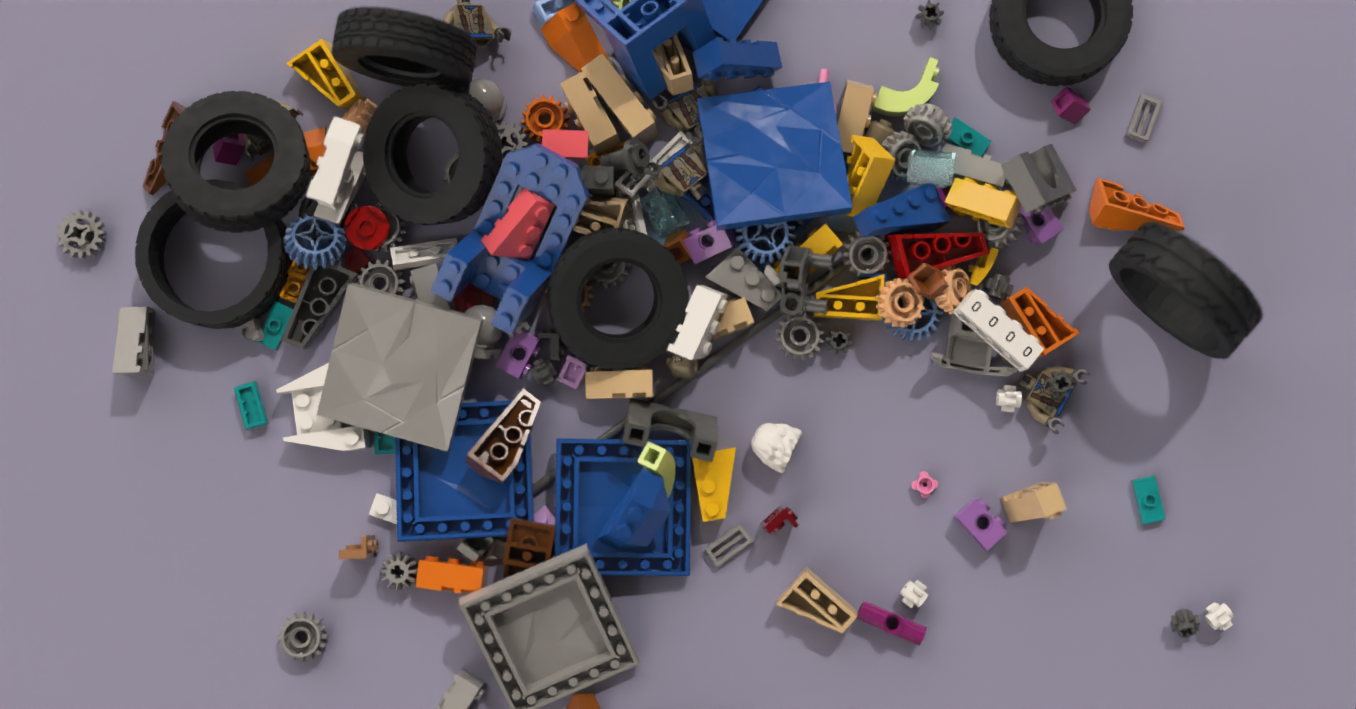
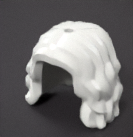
M763 424L756 429L751 440L753 452L761 459L763 464L774 469L776 472L784 473L792 452L802 435V431L787 424Z

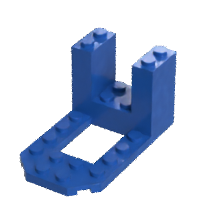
M572 0L604 29L626 78L649 100H652L668 88L652 50L674 34H677L679 41L692 53L716 38L702 0H633L620 10L608 0Z
M539 143L508 152L474 230L447 252L431 292L451 302L470 283L502 300L491 325L512 335L538 306L548 285L551 272H553L556 262L561 257L588 200L589 193L581 179L579 165ZM519 185L558 206L534 259L531 257L530 260L493 256L481 241L484 235L488 236L496 227L494 223L498 219L502 220L507 214L508 206L512 203Z

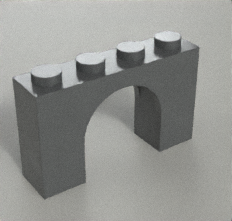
M1052 144L1043 146L1031 154L1028 152L1021 153L1001 164L1026 214L1032 211L1038 214L1043 210L1045 211L1072 198L1071 193L1077 191Z
M579 166L584 187H587L588 193L592 194V197H615L614 185L616 178L614 167Z
M630 398L625 417L623 443L645 447L650 431L667 430L677 433L688 440L690 443V457L713 461L718 443L717 417Z

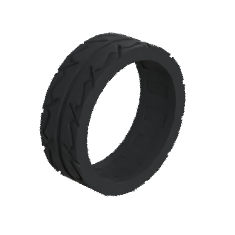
M215 179L206 180L211 185L221 189H244L231 182ZM171 191L163 195L150 208L151 210L147 212L139 227L135 243L137 244L135 247V265L140 281L142 280V286L150 299L162 310H165L167 314L181 321L207 328H235L253 318L261 317L280 298L279 295L282 288L287 282L288 269L293 261L285 251L286 225L282 219L264 228L268 245V258L265 271L258 285L239 303L226 309L209 312L196 311L186 305L174 293L164 269L166 241L172 228L186 212L179 206Z
M1149 222L1148 224L1141 225L1129 238L1127 244L1123 245L1109 261L1110 273L1119 285V288L1147 317L1183 344L1211 358L1228 359L1263 318L1262 308L1258 300L1236 273L1205 247L1167 226Z

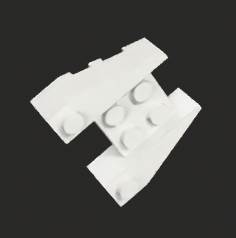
M335 116L323 143L327 149L323 157L319 156L317 162L319 168L314 179L311 180L306 196L318 202L314 212L315 217L340 224L366 176L363 162L364 153L357 151L358 147H362L365 135H363L361 125Z
M329 363L276 389L277 393L280 394L292 393L297 429L296 436L283 437V441L341 451L371 448L368 429L358 426L345 428V423L317 415Z

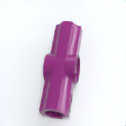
M863 600L857 613L858 617L856 619L919 646L926 634L927 627ZM895 617L897 620L896 626L891 629L887 628V619Z

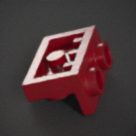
M781 506L777 507L760 523L769 534L773 531L775 533L780 531L785 526L784 520H787L795 528L799 526L796 522L798 517L788 507L784 509Z

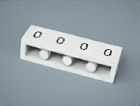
M975 289L968 292L953 311L959 319L1019 371L1029 369L1044 350L1039 345L1040 341L1036 337L1028 335L1023 331V326L1019 322L1011 320L1006 316V311L989 301V296L981 290Z

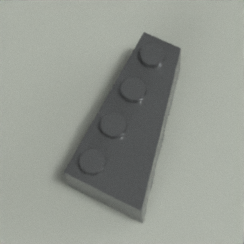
M328 263L325 269L322 266H318L315 270L311 266L281 341L306 350L345 297L348 284L355 283L359 274Z

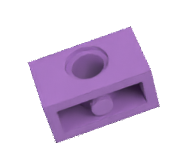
M1021 206L1020 212L1023 213L1021 219L1024 221L1023 226L1027 231L1026 236L1032 244L1035 243L1036 246H1039L1064 230L1051 208L1043 210L1038 214H1035L1034 211L1026 214ZM1034 215L1041 219L1040 226L1033 224L1032 217Z
M715 220L707 223L708 228L704 230L698 227L688 232L689 237L683 241L694 264L739 243L736 241L737 236L734 230L717 231ZM707 235L712 236L713 244L708 242Z
M523 330L520 334L517 331L513 333L514 337L509 338L500 358L495 364V367L520 380L522 376L526 377L532 367L529 364L532 357H537L542 349V345H540L541 340ZM523 348L526 351L525 358L523 360H516L514 356L515 351Z
M972 498L953 517L984 550L988 551L1008 533L1004 529L1006 525L997 515L993 517L989 513L990 507L984 500ZM983 516L987 520V525L985 528L980 529L977 526V520Z

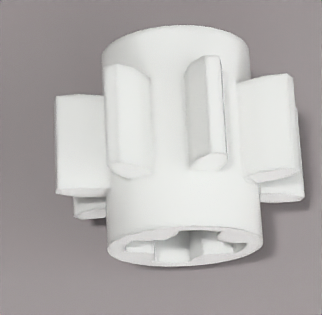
M1004 385L1003 389L997 390L996 405L1002 406L1001 411L1014 412V408H1020L1022 392L1016 391L1017 386Z
M909 580L900 592L904 597L901 601L910 608L913 605L919 608L928 597V593L924 591L927 587L919 580H916L915 583Z
M1214 602L1206 608L1209 613L1204 617L1214 630L1219 628L1225 631L1233 626L1231 619L1234 618V614L1226 604L1219 605Z

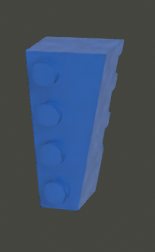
M717 37L693 52L698 78H707L708 81L717 80L721 77H726V80H732L739 76H744V79H750L757 75L767 78L774 76L775 71L783 68L777 42L756 41L751 43V40L736 42V39L732 38L723 42V38Z
M932 181L868 207L853 217L863 238L883 236L891 233L903 234L910 231H933L951 222Z

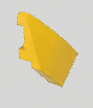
M988 247L989 254L978 257L975 266L969 265L967 267L968 271L972 272L971 279L969 280L970 284L977 286L985 278L997 257L998 249Z

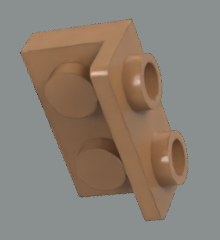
M362 535V545H346V550H339V559L375 558V553L379 551L378 540H375V535Z

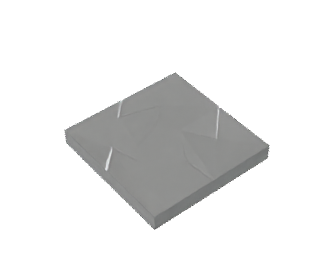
M353 282L349 283L317 415L448 452L452 447L484 319Z
M587 544L459 598V606L510 709H538L640 664L638 655Z

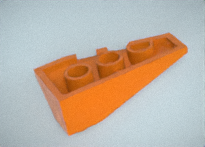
M572 3L558 11L540 28L551 49L564 58L579 73L582 72V67L602 53L608 59L589 21L576 3Z
M326 127L303 133L310 158V177L316 175L319 165H317L319 156L323 157L327 149L326 145L323 144L327 135ZM274 153L246 171L250 186L258 183L269 172L273 164Z
M1098 177L1095 180L1088 211L1092 224L1096 227L1110 230H1138L1141 225L1148 224L1149 222L1158 223L1176 231L1184 230L1185 226L1179 213L1156 202L1151 205L1142 198V195L1135 193L1133 196L1123 191L1124 186Z

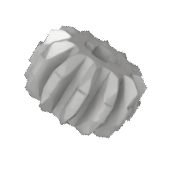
M398 552L396 557L390 554L388 556L390 562L387 560L382 562L387 567V569H380L381 574L386 573L387 575L381 579L382 582L390 580L388 584L389 589L396 583L397 591L402 589V584L406 589L410 588L409 581L414 583L417 580L412 576V574H417L418 569H412V566L416 565L417 561L409 563L410 554H407L404 559L402 552ZM398 565L401 570H404V574L400 575L401 577H399V573H395V569L399 568Z

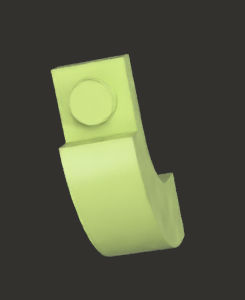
M929 58L919 84L909 91L900 92L881 86L871 111L884 116L899 117L905 116L910 107L914 108L916 104H926L939 83L931 81H935L940 69L936 67L938 60Z
M647 442L637 462L644 469L663 478L669 499L675 479L674 458L667 450Z

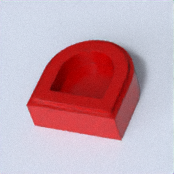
M354 247L345 257L346 267L355 273L362 272V267L366 269L369 262L373 263L357 247Z

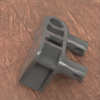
M787 247L781 260L779 284L782 290L781 313L802 316L807 312L827 314L828 300L812 299L807 295L810 269L812 267L832 269L833 255L816 254L811 251V248ZM791 266L800 267L799 277L794 276L795 270L791 269ZM792 298H795L796 302H798V306L794 309L789 305V301Z

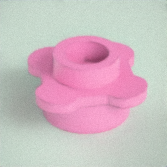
M922 471L919 474V478L911 483V487L913 490L919 491L923 498H928L930 493L938 487V481L929 477L928 472Z

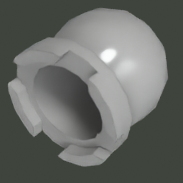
M479 78L471 81L468 86L462 89L483 104V107L491 114L493 121L498 123L505 116L506 100L496 83L488 79Z
M475 305L465 312V314L484 319L474 358L491 359V354H494L495 358H500L501 348L496 346L495 343L501 338L503 331L491 325L497 311L486 305Z

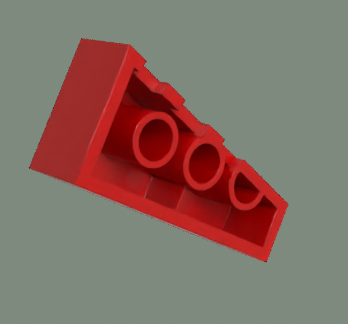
M984 232L886 235L890 243L889 247L897 277L900 279L908 278L923 263L941 269L989 254Z

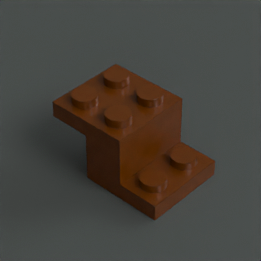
M511 517L503 564H505L503 579L553 558L556 525Z

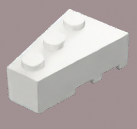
M697 285L685 310L687 315L683 325L679 324L676 329L679 332V336L674 345L669 344L667 350L690 360L708 356L712 349V343H710L712 336L718 332L720 327L719 317L721 313L725 312L728 305L726 300L727 294L704 285Z

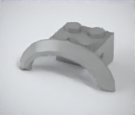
M955 314L951 315L945 357L942 354H930V357L937 365L951 370L997 377H1008L1017 372L1016 368L990 367L993 348Z

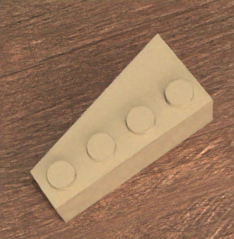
M602 53L582 67L581 71H584L590 86L601 100L604 99V104L611 115L617 116V121L625 134L630 133L632 139L637 138L643 144H646L658 135L655 124L657 118L650 108L646 110L643 107L642 103L644 101L638 92L635 91L633 93L628 86L631 84L624 74L620 76L617 73L615 62L610 57L607 59Z

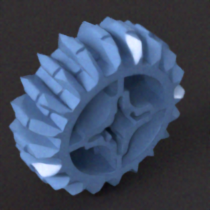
M305 213L303 219L297 216L296 222H290L289 228H286L284 238L285 251L289 254L291 260H296L297 266L304 263L306 269L309 266H313L315 270L318 266H322L325 269L327 263L333 266L335 260H340L341 254L345 252L346 238L344 229L341 228L340 224L315 217L314 214L309 217Z
M791 221L756 225L758 232L749 239L747 236L748 227L736 228L735 232L742 234L736 237V241L744 242L739 245V249L747 248L744 253L746 257L750 253L754 254L752 261L755 262L757 256H760L761 264H764L765 257H768L769 263H773L774 255L778 260H781L780 252L785 253L787 249L785 246L794 245L788 239L796 238V234L789 233V231L795 230L796 227L795 225L788 226V223ZM761 228H763L765 231L772 230V232L769 234L770 239L766 236L759 237V235L762 233ZM783 228L784 239L777 247L773 236L779 229ZM763 242L771 250H759L753 244Z
M922 296L929 306V309L925 308L920 312L922 317L929 316L926 325L921 329L915 330L918 320L915 319V324H908V328H901L900 325L895 327L896 330L892 334L896 336L899 332H902L901 340H904L909 335V342L914 341L915 335L918 341L923 340L922 333L928 338L931 336L928 329L933 332L937 330L933 323L940 324L942 322L936 316L943 315V311L936 310L938 305L934 302V299L930 300ZM892 322L887 326V329L892 328Z

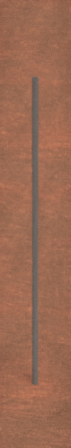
M865 248L861 256L863 257L868 254L871 248ZM841 261L808 286L807 296H810L847 269L849 264L845 265ZM795 298L789 301V305L792 308L798 304ZM779 306L700 364L699 374L696 373L694 378L678 379L648 402L662 403L785 313H781ZM625 418L597 439H612L622 432L625 426ZM555 469L533 484L534 494L555 480Z

